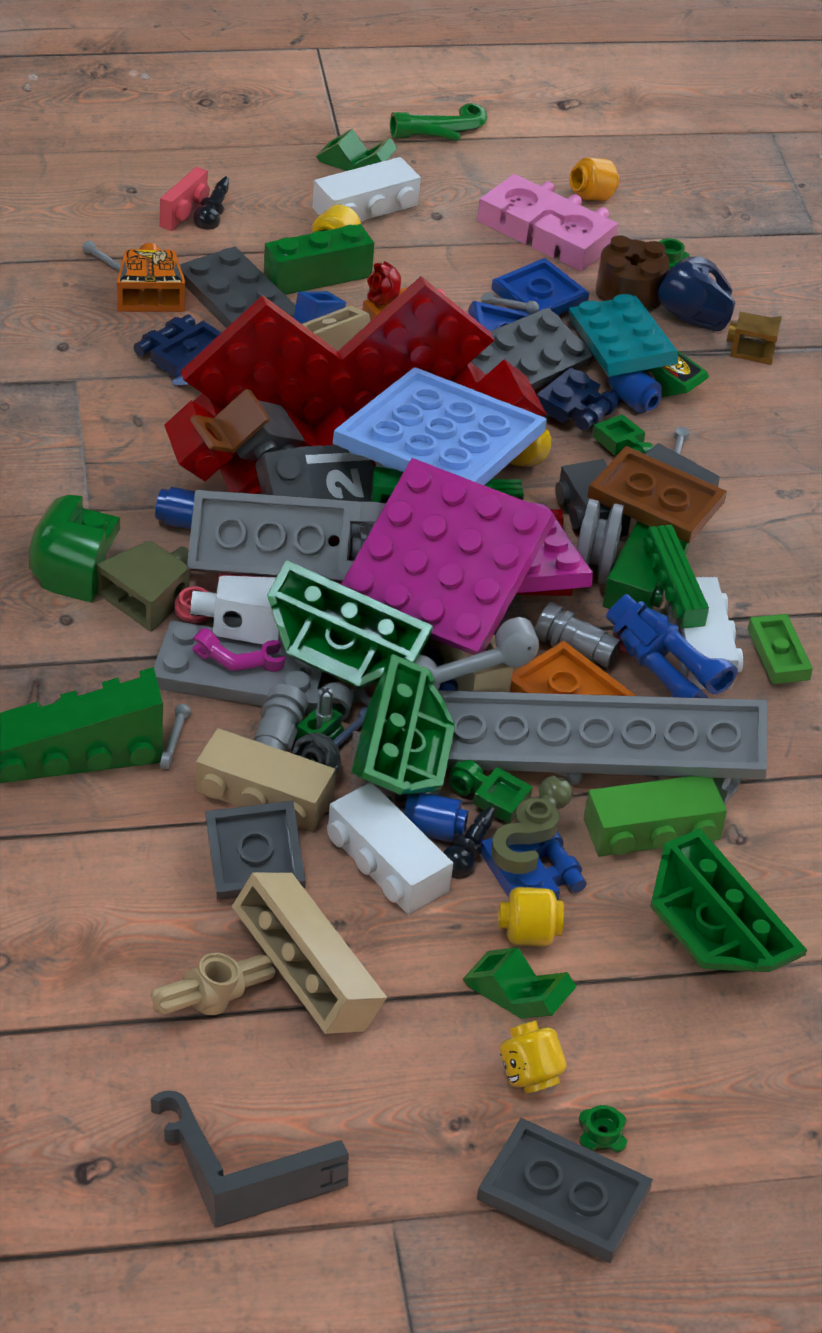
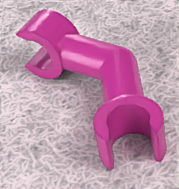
M202 628L193 637L198 642L192 648L196 655L203 659L211 657L230 671L263 667L268 671L276 672L285 667V656L278 658L268 656L279 653L280 641H267L263 644L261 650L234 654L222 646L217 636L207 628Z

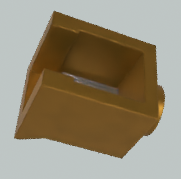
M740 311L738 321H730L726 342L733 343L730 357L772 365L782 316L766 317Z

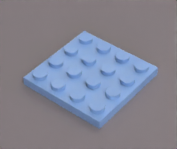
M414 367L336 428L333 435V444L347 449L352 454L364 456L381 463L386 468L396 469L403 473L411 458L485 485L545 432L547 418Z

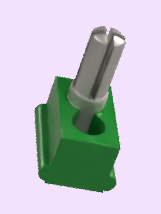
M322 687L318 691L317 708L297 725L298 732L294 742L313 732L324 734L334 740L344 731V727L341 725L342 714L332 708V689Z

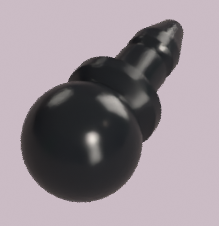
M227 176L223 177L216 184L215 190L212 191L210 197L204 198L201 206L195 210L193 221L198 228L209 230L219 225L220 215L224 211L222 202L229 189V178Z
M490 806L477 815L474 824H471L465 835H456L454 838L455 845H451L443 851L453 862L452 878H464L473 871L475 865L474 857H479L482 853L478 845L486 835L485 831L489 830L495 814L493 807Z

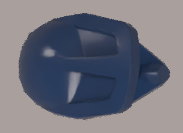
M692 256L679 261L665 274L659 287L658 297L662 306L673 315L694 326L721 331L730 322L735 309V301L731 297L733 292L731 285L713 262L703 257ZM709 273L714 275L716 282L709 276Z

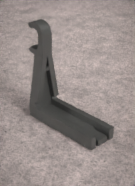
M162 1091L151 1098V1112L160 1115L164 1111L171 1110L176 1112L180 1119L178 1122H168L164 1128L165 1142H180L215 1228L348 1186L347 1161L349 1160V1153L342 1140L223 1176V1168L199 1127L185 1096L176 1091Z

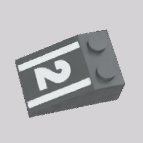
M337 445L306 446L264 453L255 463L262 495L358 502L371 501L374 471L371 459L352 454L347 449Z

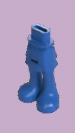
M626 594L606 613V618L614 625L613 632L621 637L629 656H635L639 666H645L654 673L667 687L672 697L708 698L698 686L688 680L665 658L669 652L682 662L696 677L698 682L711 694L717 695L725 691L734 682L738 669L732 662L723 658H708L700 653L678 632V626L669 623L667 616L649 609L643 601L637 603L630 595Z

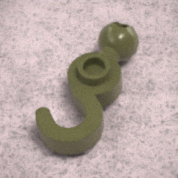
M557 776L547 777L539 787V798H530L518 805L515 822L501 826L495 832L492 839L491 855L498 867L514 874H526L536 870L539 856L536 851L515 852L509 849L508 846L512 844L540 843L550 840L556 835L560 818L558 809L568 805L573 795L569 781L557 778Z

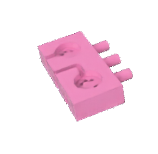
M513 174L479 199L478 222L525 245L532 241V248L552 258L560 254V262L581 272L601 257L604 247L610 244L612 237L617 235L618 223L608 219L609 211L606 208L600 207L595 212L581 206L582 199L577 194H573L566 199L554 193L555 187L550 181H546L539 186Z

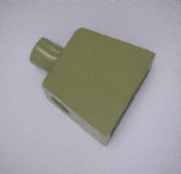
M146 541L97 564V594L151 632L174 611L176 598L183 589L189 587L190 570L187 566L189 550L182 546L169 553L156 543Z

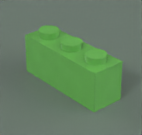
M687 776L588 790L583 819L597 855L601 857L615 854L624 855L629 852L650 849H663L664 843L699 828L711 841L720 840L727 809L712 777Z

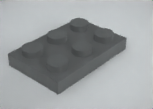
M520 1118L479 1186L477 1200L611 1263L650 1192L653 1179L528 1120Z

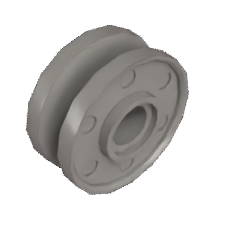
M589 499L581 525L577 550L589 567L590 564L598 566V583L606 585L607 578L616 560L624 505L614 504L608 519L604 520L599 519V500Z

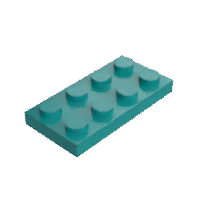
M621 294L615 296L612 300L602 302L590 300L582 302L579 306L569 308L571 323L608 377L678 363L677 349L637 296Z

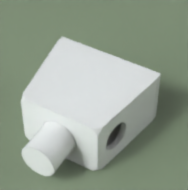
M221 576L218 581L217 593L192 592L190 615L214 617L213 633L218 637L264 644L271 640L278 641L279 630L267 597L276 577Z

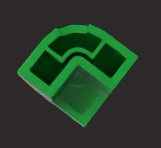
M65 495L56 498L48 506L34 529L29 547V569L41 581V588L55 594L92 603L97 595V564L106 560V553L120 530V517L83 508V496Z

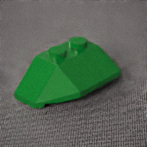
M288 560L285 561L267 594L287 655L360 689L380 680L391 654L415 663L433 631V626Z
M391 654L365 713L351 771L352 774L400 795L439 791L442 788L455 724L442 696L433 685L435 680L429 669Z
M701 828L664 843L650 907L702 969L771 972L806 955L807 949Z

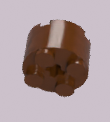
M623 235L612 237L610 244L605 246L601 252L595 289L597 297L600 299L602 296L606 300H612L617 295L629 294L637 296L645 308L654 304V309L661 305L658 297L659 287L669 269V259L665 254V246L657 241L645 242L629 239Z

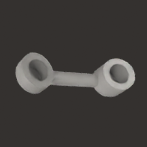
M516 617L504 622L497 630L495 636L497 648L439 667L429 657L419 655L415 664L431 671L435 680L433 685L438 690L443 682L501 663L515 668L525 666L536 656L539 649V640L532 623L526 618Z

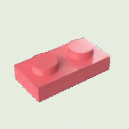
M195 167L160 198V227L172 231L201 205L204 198L209 196L210 188L207 185V170Z

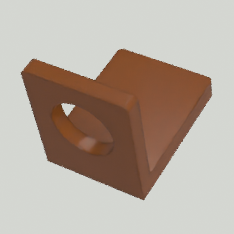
M245 389L216 417L208 418L193 415L190 421L209 449L234 453L268 423L270 418L252 391ZM206 428H208L215 435L217 440L211 436V434L207 431Z

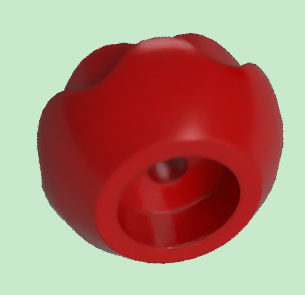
M389 262L375 263L373 266L374 271L367 278L370 288L367 298L375 302L374 305L382 306L389 304L397 298L401 288V275L396 267Z

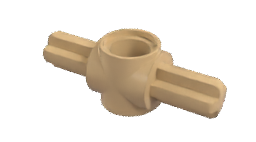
M209 953L202 957L198 967L185 972L183 980L154 989L151 993L153 1009L156 1013L168 1014L192 1006L203 1014H220L227 1009L231 1000L240 998L244 994L246 987L272 979L276 973L273 966L274 963L268 955L260 954L236 962L228 955Z

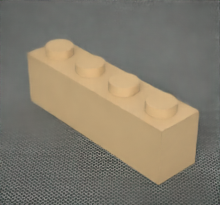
M252 872L233 903L232 908L325 1034L365 1032L387 999L386 995L293 873Z

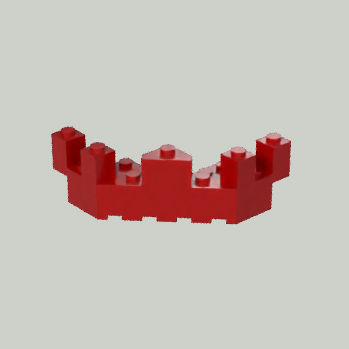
M420 276L338 351L262 295L180 371L183 380L202 394L194 401L190 400L164 424V427L180 466L203 481H207L220 469L228 492L261 494L255 466L257 461L241 459L237 452L229 453L209 449L190 421L193 415L208 418L216 417L245 389L251 390L258 401L283 406L305 440L300 447L334 445L333 435L336 428L414 367L543 417L546 415V412L527 376L507 360H502L487 375L471 363L473 359L495 341L491 332ZM206 428L207 431L211 434V436L217 440L215 435L208 428ZM371 460L374 470V467H376V462L374 460Z

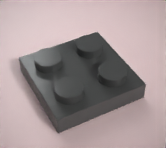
M293 800L205 811L217 899L238 897L252 872L293 873L303 888H305L306 879Z

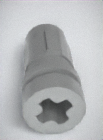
M552 602L548 603L535 626L538 640L546 644L551 641L552 647L564 640L590 661L606 669L614 661L621 645V640L586 621L582 622L576 619L575 613L569 610L564 613V608Z
M278 684L271 687L262 708V719L253 740L286 752L291 751L298 732L297 725L302 721L308 706V699L304 692L288 684Z

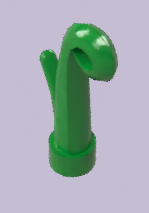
M467 103L460 107V116L410 115L408 112H392L390 117V133L392 138H409L410 135H429L458 141L460 140V134L457 132L477 129L486 123L488 117L486 110L475 103Z

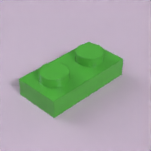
M788 614L750 617L747 629L771 683L780 684L810 680L813 668Z

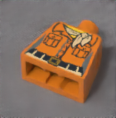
M145 243L140 249H128L124 252L117 278V312H185V279L175 251L159 249L154 243Z

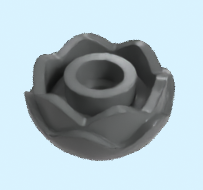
M313 732L295 742L292 754L335 768V775L337 774L341 764V756L336 743L324 734Z

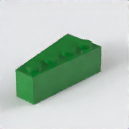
M154 667L139 671V678L120 683L119 677L102 682V689L79 696L77 690L60 694L61 698L52 704L42 706L40 703L34 702L0 712V783L160 763L163 748V701Z

